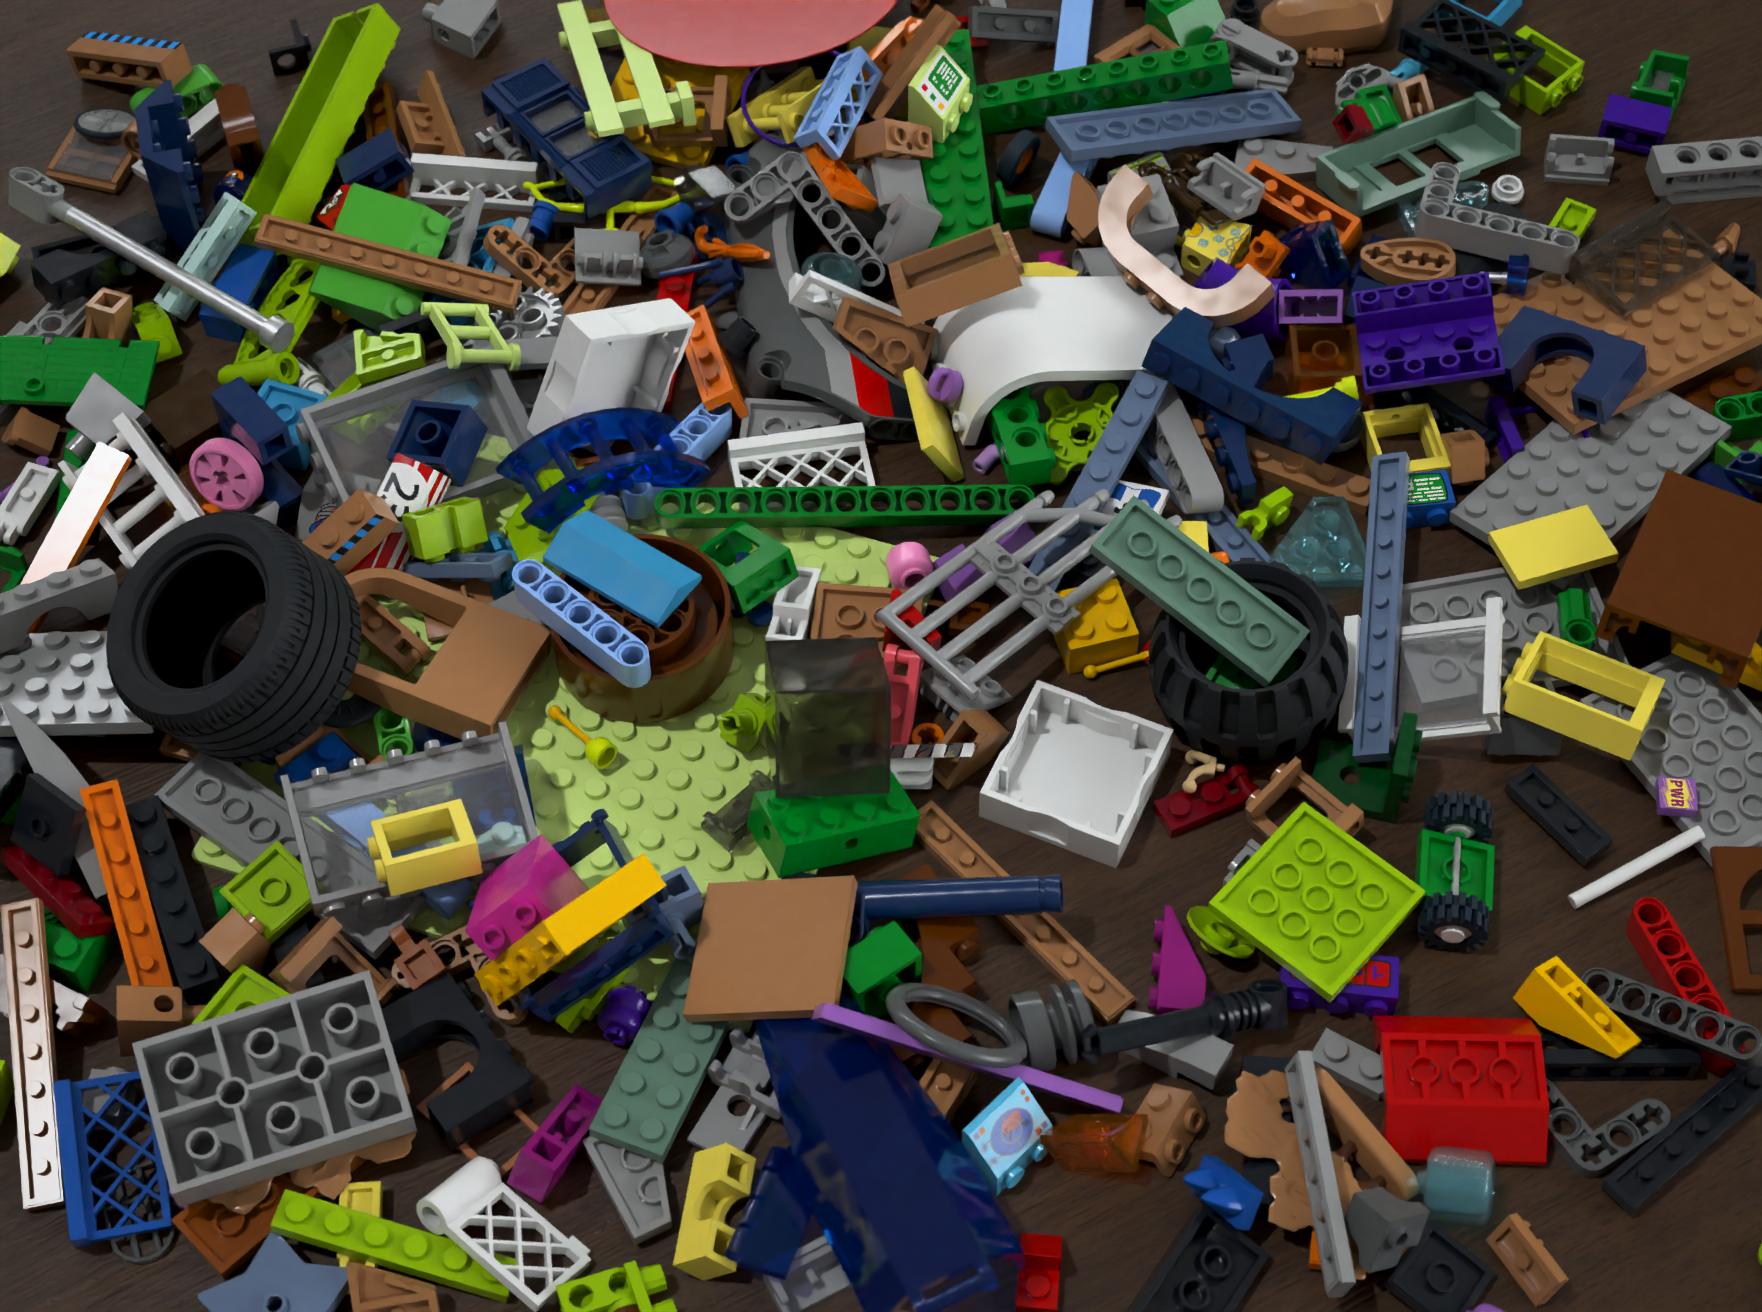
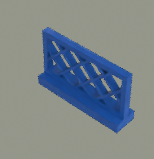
M139 1071L71 1082L69 1079L53 1082L70 1242L75 1248L93 1246V1242L173 1228L168 1180L151 1115L149 1117L143 1112L148 1106L147 1099L145 1097L139 1106L135 1107L120 1096L130 1083L142 1081ZM119 1085L115 1091L108 1088ZM101 1089L110 1098L95 1115L84 1107L83 1091ZM116 1101L133 1112L119 1131L102 1120ZM85 1115L92 1119L91 1122L87 1125V1127L85 1122ZM138 1117H141L152 1126V1134L142 1147L125 1136ZM97 1124H100L115 1135L101 1154L89 1147L87 1137ZM120 1140L138 1151L124 1170L107 1159V1156ZM153 1143L155 1156L147 1151ZM89 1153L97 1158L91 1167ZM143 1156L154 1162L157 1168V1173L147 1186L129 1175ZM102 1163L119 1174L105 1194L92 1185V1176ZM125 1179L142 1190L128 1210L111 1199ZM157 1183L159 1184L160 1196L152 1191ZM93 1193L101 1198L96 1206ZM149 1195L161 1203L163 1219L144 1222L134 1213ZM107 1202L124 1214L114 1228L98 1231L96 1216ZM129 1219L137 1223L125 1226Z

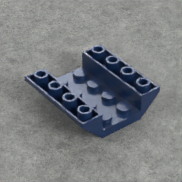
M167 80L160 84L134 110L140 155L162 228L167 232L168 246L184 254L207 220L204 207H197V204H201L198 181H203L204 177L200 161L194 162L193 160L198 158L194 139H187V136L191 135L188 117H181L180 112H184L181 93H174L171 80Z

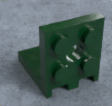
M1403 712L1393 751V760L1356 763L1352 756L1353 744L1320 738L1312 778L1347 807L1351 803L1356 805L1364 812V818L1395 824L1400 803H1408L1411 786L1415 778L1418 762L1416 761L1417 752H1419L1423 730L1416 729L1418 714ZM1353 774L1358 777L1360 782L1357 784H1347L1341 779V776ZM1308 799L1307 804L1309 806L1319 808Z

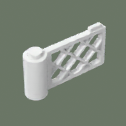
M474 1157L423 1197L416 1206L420 1221L429 1231L437 1235L445 1233L534 1312H537L557 1294L556 1285L573 1281L589 1267L592 1260L589 1257L591 1250L573 1235L569 1239L508 1188L501 1180V1171L498 1165L493 1160L486 1159L485 1157ZM501 1199L513 1209V1217L493 1216L492 1206ZM468 1225L486 1226V1239H473L463 1229ZM493 1227L514 1228L515 1241L493 1240ZM521 1228L536 1229L543 1235V1242L522 1241ZM494 1251L515 1252L516 1265L500 1264L494 1258ZM523 1252L544 1253L545 1267L523 1266ZM551 1254L566 1255L575 1264L570 1268L552 1267ZM524 1277L545 1278L546 1288L536 1295L524 1284Z

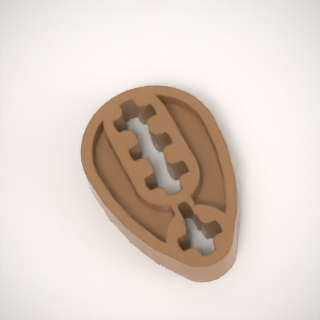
M1398 238L1366 245L1360 252L1361 269L1375 280L1389 286L1454 277L1456 273V257L1453 249L1446 243L1436 239Z

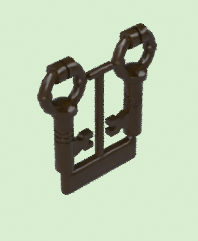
M1195 151L1182 153L1179 155L1181 167L1172 170L1165 169L1154 162L1138 166L1140 177L1150 176L1155 173L1161 175L1166 193L1195 217L1201 216L1211 226L1234 221L1218 209L1204 211V207L1209 205L1208 202L1198 195L1197 197H1191L1175 184L1173 175H1178L1187 184L1191 178L1184 172L1192 176H1199L1202 171L1192 167L1191 164L1199 163L1207 159L1206 157L1198 155Z

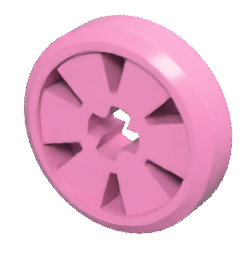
M212 438L204 442L193 452L189 464L190 475L196 489L208 502L225 511L238 512L250 507L262 494L264 487L262 470L254 456L239 443L226 438Z

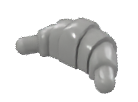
M1370 63L1356 68L1352 67L1335 84V108L1340 110L1342 109V101L1355 99L1354 95L1359 89L1386 83L1388 88L1394 90V84L1401 82L1402 79L1392 76L1388 70L1372 66Z

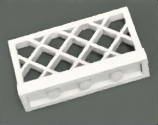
M863 422L728 440V462L735 487H763L759 484L766 476L780 482L776 487H805L793 480L800 471L813 477V480L806 487L817 486L820 482L828 486H847L854 477L866 483L867 486H876L865 443ZM860 455L861 459L853 467L842 461L841 458ZM815 460L828 462L821 471L807 464L809 461ZM786 464L794 467L786 476L773 469L775 466ZM834 466L848 473L841 482L827 476ZM757 469L760 472L753 480H750L741 475L740 471ZM810 501L804 502L801 505L803 510L819 508L817 504ZM841 501L836 505L848 504L849 502ZM738 502L740 513H745L749 510L745 503ZM770 502L766 505L767 509L773 513H779L784 510L782 504L778 502Z

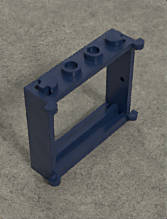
M598 809L593 812L591 822L589 820L586 821L577 832L564 841L552 845L570 867L605 843H607L620 868L634 860L617 828L606 820L609 815L604 809ZM654 895L641 904L645 916L542 989H540L536 980L521 989L523 995L517 999L519 1008L523 1011L529 1006L532 1013L550 1023L558 1015L580 1002L674 936L675 933ZM476 897L467 902L470 912H472Z

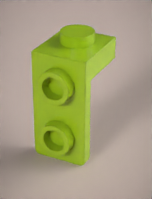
M147 302L134 308L135 312H132L131 323L137 330L140 340L160 341L156 363L183 354L170 318L159 304L154 305L153 302Z

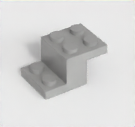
M1155 174L1141 177L1149 183L1154 197L1135 217L1131 229L1132 238L1183 279L1184 274L1174 251L1179 224L1160 175ZM1108 184L1097 186L1096 196L1099 204ZM1101 240L1102 247H1105L1103 240Z

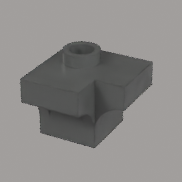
M1382 1186L1354 1193L1344 1222L1346 1232L1353 1237L1358 1246V1264L1368 1273L1397 1266L1403 1249L1418 1245L1430 1210L1420 1202L1401 1200L1393 1196Z

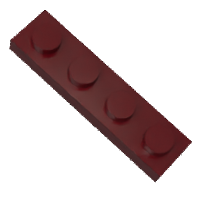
M18 845L3 847L0 861L37 898L43 901V904L76 938L111 934L114 920L68 875L56 876Z

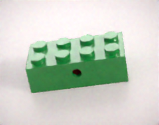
M886 764L754 793L747 826L778 878L799 872H807L912 847L921 815Z

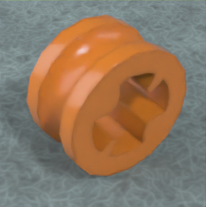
M920 724L913 730L912 745L922 744V739L927 741V737L933 738L934 744H939L944 737V732L936 724Z

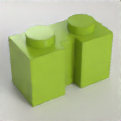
M464 496L401 515L410 556L423 559L425 563H433L445 559V554L449 553L452 549H456V553L474 551L477 549L476 544L488 541L482 508L478 499Z

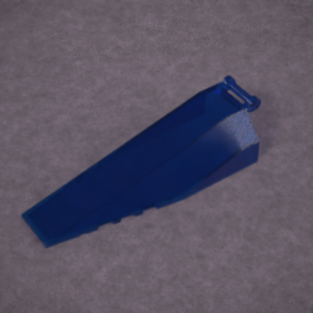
M842 985L839 1007L866 1015ZM812 1017L754 1020L806 1200L861 1312H896L907 1300H909L915 1312H942L984 1290L990 1293L1000 1288L998 1280L987 1261L1012 1259L1018 1272L1026 1269L1024 1252L953 1127L889 1044L811 1020ZM974 1267L977 1275L927 1300L921 1294Z

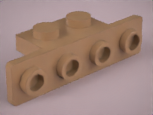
M426 70L417 91L421 103L400 100L396 108L412 152L420 154L465 157V148L460 142L457 127L453 124L449 114V107L442 96L440 84L437 83L433 71Z

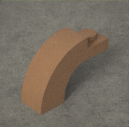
M102 287L85 304L86 324L82 338L121 339V348H126L132 322V295Z

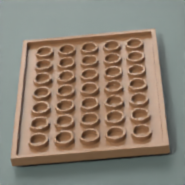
M1658 220L1576 257L1572 269L1568 273L1556 274L1546 271L1527 280L1525 287L1523 286V289L1519 291L1509 288L1492 296L1498 337L1521 308L1527 306L1644 345L1647 370L1612 416L1762 344V299ZM1557 356L1544 360L1529 372L1528 376L1518 387L1572 435L1597 424V422L1575 415L1573 412L1571 390L1590 367V364L1581 358Z

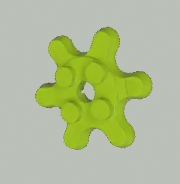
M1106 382L1098 385L1093 395L1084 401L1072 399L1067 390L1060 386L1052 387L1045 392L1044 402L1051 410L1050 419L1044 423L1047 431L1046 445L1047 447H1053L1056 458V467L1051 468V482H1049L1051 485L1059 486L1066 481L1072 471L1083 470L1113 415L1112 408L1119 398V389L1115 384ZM1081 430L1091 433L1088 441L1076 440L1073 437Z

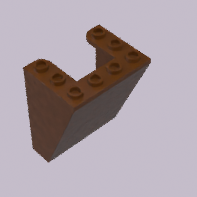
M1667 469L1606 603L1594 636L1612 642L1617 630L1622 626H1630L1628 632L1635 634L1641 620L1712 647L1706 662L1713 664L1716 659L1721 663L1723 671L1718 684L1736 690L1762 628V504Z

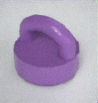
M937 368L928 381L927 390L929 396L943 403H953L962 391V376L958 371L949 368Z

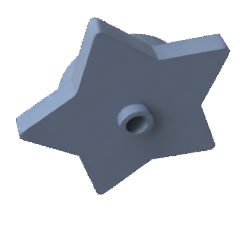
M270 1232L244 1274L199 1293L198 1299L209 1312H334L348 1292L349 1284L346 1267L304 1263L281 1235Z

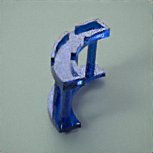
M619 407L582 413L579 416L569 418L549 427L509 453L495 470L498 474L520 485L523 484L532 502L521 512V515L526 523L550 534L569 516L586 506L584 500L603 492L607 496L619 491L632 489L635 483L650 482L652 487L694 488L707 475L710 468L705 461L679 451L669 435L679 424L676 418L651 409ZM628 439L636 452L614 456L605 440ZM590 443L600 461L577 470L567 452ZM648 444L655 447L659 444L663 451L650 449ZM554 459L565 478L543 492L533 473Z

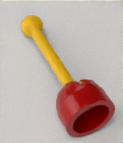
M1151 640L1142 646L1140 654L1099 666L1087 665L1083 670L1084 676L1088 679H1093L1097 676V673L1141 660L1149 665L1148 658Z

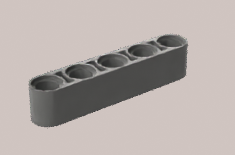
M1591 968L1580 979L1594 994L1598 985L1609 982L1608 991L1604 995L1598 996V998L1621 1019L1694 1048H1699L1702 1051L1750 1069L1762 1067V1034L1752 1025L1605 968ZM1645 996V1003L1640 1009L1630 1010L1631 1002L1636 997ZM1675 1010H1681V1019L1673 1025H1667V1016ZM1713 1024L1719 1025V1031L1715 1037L1707 1040L1703 1039V1031L1706 1027ZM1748 1039L1757 1040L1754 1051L1749 1054H1740V1047L1744 1041Z

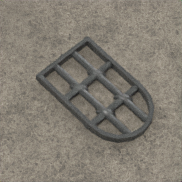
M150 1160L136 1165L129 1175L136 1173L138 1181L146 1186L143 1171L156 1167V1164ZM115 1172L95 1179L97 1189L103 1192L102 1184L116 1180L119 1174ZM122 1184L117 1189L120 1200L117 1203L128 1210V1205L133 1204L139 1195L128 1198V1195L125 1196ZM159 1188L152 1190L156 1194L160 1195ZM148 1195L142 1202L145 1205L148 1221L158 1220V1218L154 1217L150 1202L151 1196ZM105 1204L102 1211L106 1227L110 1229L112 1226L108 1212L116 1210V1208L112 1205L106 1206ZM171 1207V1213H172V1219H173V1218L175 1217V1214L173 1213L172 1207ZM131 1219L128 1220L126 1226L132 1225ZM174 1225L173 1228H170V1235L163 1247L158 1231L149 1232V1234L152 1233L156 1253L147 1257L140 1256L135 1235L109 1239L108 1241L111 1243L116 1255L126 1263L135 1265L149 1264L162 1258L169 1251L176 1237V1228ZM127 1238V1241H130L134 1257L126 1256L118 1249L116 1242Z

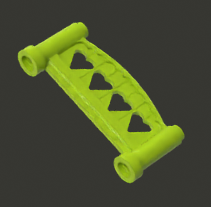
M287 255L290 267L276 282L257 311L268 318L278 315L294 325V335L290 344L282 352L275 353L268 349L257 355L258 349L261 346L259 335L247 329L241 341L235 362L225 365L218 372V381L221 385L239 376L250 387L263 385L266 379L292 385L298 380L300 373L299 363L291 351L320 302L319 299L308 294L319 263ZM307 271L313 273L311 277L299 283V278L303 273ZM295 294L299 296L297 301L283 308L290 296Z

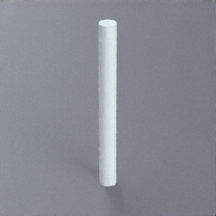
M1696 825L1568 895V900L1572 907L1577 909L1703 840L1705 834L1701 827Z

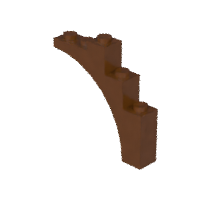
M925 863L899 880L939 878L929 865ZM971 917L907 919L922 953L921 983L945 987L975 998L976 980L959 961L971 957L979 947L980 927ZM915 1001L912 1013L922 1022L951 1038L972 1044V1035L954 1014V1012L960 1014L962 1013L961 1011L936 1003ZM889 1045L879 1057L857 1073V1092L866 1103L876 1096L882 1098L889 1094L901 1080L908 1076L915 1077L922 1073L928 1064L932 1062L933 1058Z

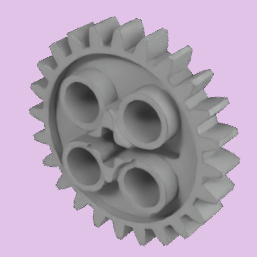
M530 286L525 292L520 291L513 314L489 308V317L504 340L557 337L566 316L559 298H555L553 292L546 294L544 288L535 292L533 286ZM474 317L469 318L465 322L466 326H479ZM460 339L464 349H480L491 345L489 340Z

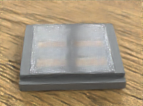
M367 326L360 329L364 330L367 336L380 337L378 332L369 327L367 328ZM354 332L309 355V358L304 360L323 376L324 386L330 392L337 389L356 371ZM396 374V375L389 376V377L392 379V378L397 377V376H399V375Z

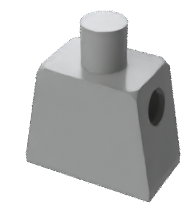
M444 0L440 6L428 2L424 6L422 13L423 20L432 22L434 39L438 43L472 59L476 58L501 23L498 0Z
M94 372L66 415L65 420L78 433L65 447L82 460L98 442L108 446L117 438L116 434L119 430L112 420L122 412L137 420L143 429L152 420L142 409Z

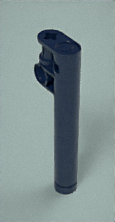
M1041 875L858 882L850 932H857L858 936L854 941L848 943V946L853 947L865 939L870 932L871 920L1042 914L1043 912L1062 914L1064 903L1062 876L1046 875V877H1041Z

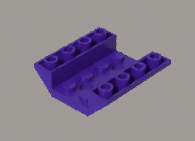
M1488 272L1352 292L1365 394L1505 374L1501 344L1499 345ZM1461 346L1471 347V349L1457 350ZM1393 356H1401V357H1403L1402 359H1396V360H1390V361L1388 360L1390 357H1393Z

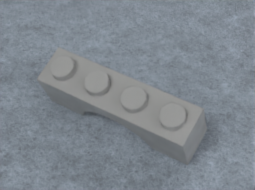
M97 558L86 560L80 565L64 571L53 572L37 581L20 584L12 590L1 593L0 654L23 646L26 634L34 621L45 612L54 608H75L88 621L111 613L118 594L116 573Z

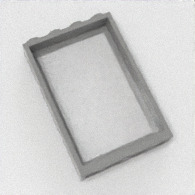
M492 344V345H489V346H486V347H483V348H480V349L495 350L493 344ZM447 360L300 409L299 422L295 425L299 440L302 444L307 443L312 453L309 455L313 470L316 474L321 473L326 483L323 485L327 500L330 504L335 503L337 508L359 488L377 495L392 464L386 459V456L411 400L470 405L488 428L463 487L449 486L441 503L464 496L481 499L536 479L542 470H547L550 462L541 442L526 428L529 417L503 364L461 363L459 369H449Z

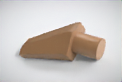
M1732 222L1716 237V243L1708 248V253L1712 258H1717L1724 253L1731 254L1735 252L1740 235V226L1737 223Z

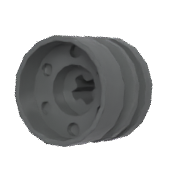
M1075 979L1063 982L1062 992L1056 984L1049 985L1047 987V1004L1045 1005L1035 989L1008 996L1009 1020L1018 1027L1027 1041V1056L1021 1061L1022 1065L1043 1072L1056 1068V1050L1060 1051L1062 1058L1068 1066L1077 1063V1053L1083 1062L1088 1061L1081 1056V1053L1092 1051L1090 1048V1037L1084 1038L1081 1036V1032L1090 1023H1094L1089 1004Z

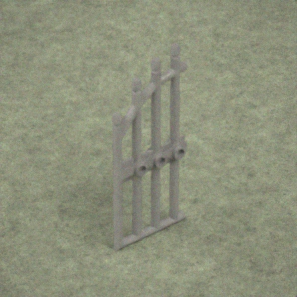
M1106 489L1097 491L1075 508H1045L1051 504L1055 495L1051 490L1040 493L1036 498L1029 501L878 611L875 617L971 701L974 700L981 692V689L975 685L977 681L1044 630L1048 629L1056 635L1070 627L1072 622L1079 618L1081 614L1074 607L1118 575L1106 565L1064 598L1049 587L1051 583L1091 554L1089 552L1091 545L1116 517L1095 511L1098 506H1102L1109 499V492ZM1141 500L1143 503L1150 507L1147 500ZM1178 515L1167 519L1177 529L1182 524V519ZM1055 522L1013 554L1007 552L997 543L1023 523ZM1079 522L1102 527L1038 576L1023 565V563ZM969 563L984 574L913 628H910L897 617ZM994 585L998 586L1009 596V598L938 651L922 639ZM1019 607L1024 608L1035 618V620L965 673L960 672L949 662L951 658Z

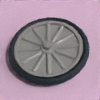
M114 108L92 109L77 115L73 121V126L77 132L90 138L103 140L121 139L122 133L134 121L135 114Z

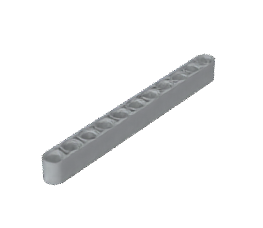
M1106 247L1076 249L1073 253L1072 267L1073 270L1079 271V276H1122L1121 271L1111 260ZM1123 380L1126 389L1132 380ZM1169 382V390L1146 430L1147 435L1182 511L1185 514L1221 511L1224 504L1222 485L1175 385Z

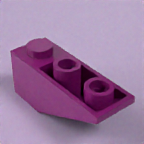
M1165 905L1163 919H1155L1153 942H1161L1160 953L1153 952L1151 975L1158 976L1157 987L1150 986L1148 1009L1155 1010V1015L1200 1006L1203 999H1205L1206 975L1171 905Z

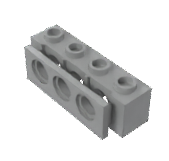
M1762 136L1652 146L1645 170L1654 195L1659 197L1661 206L1762 197Z

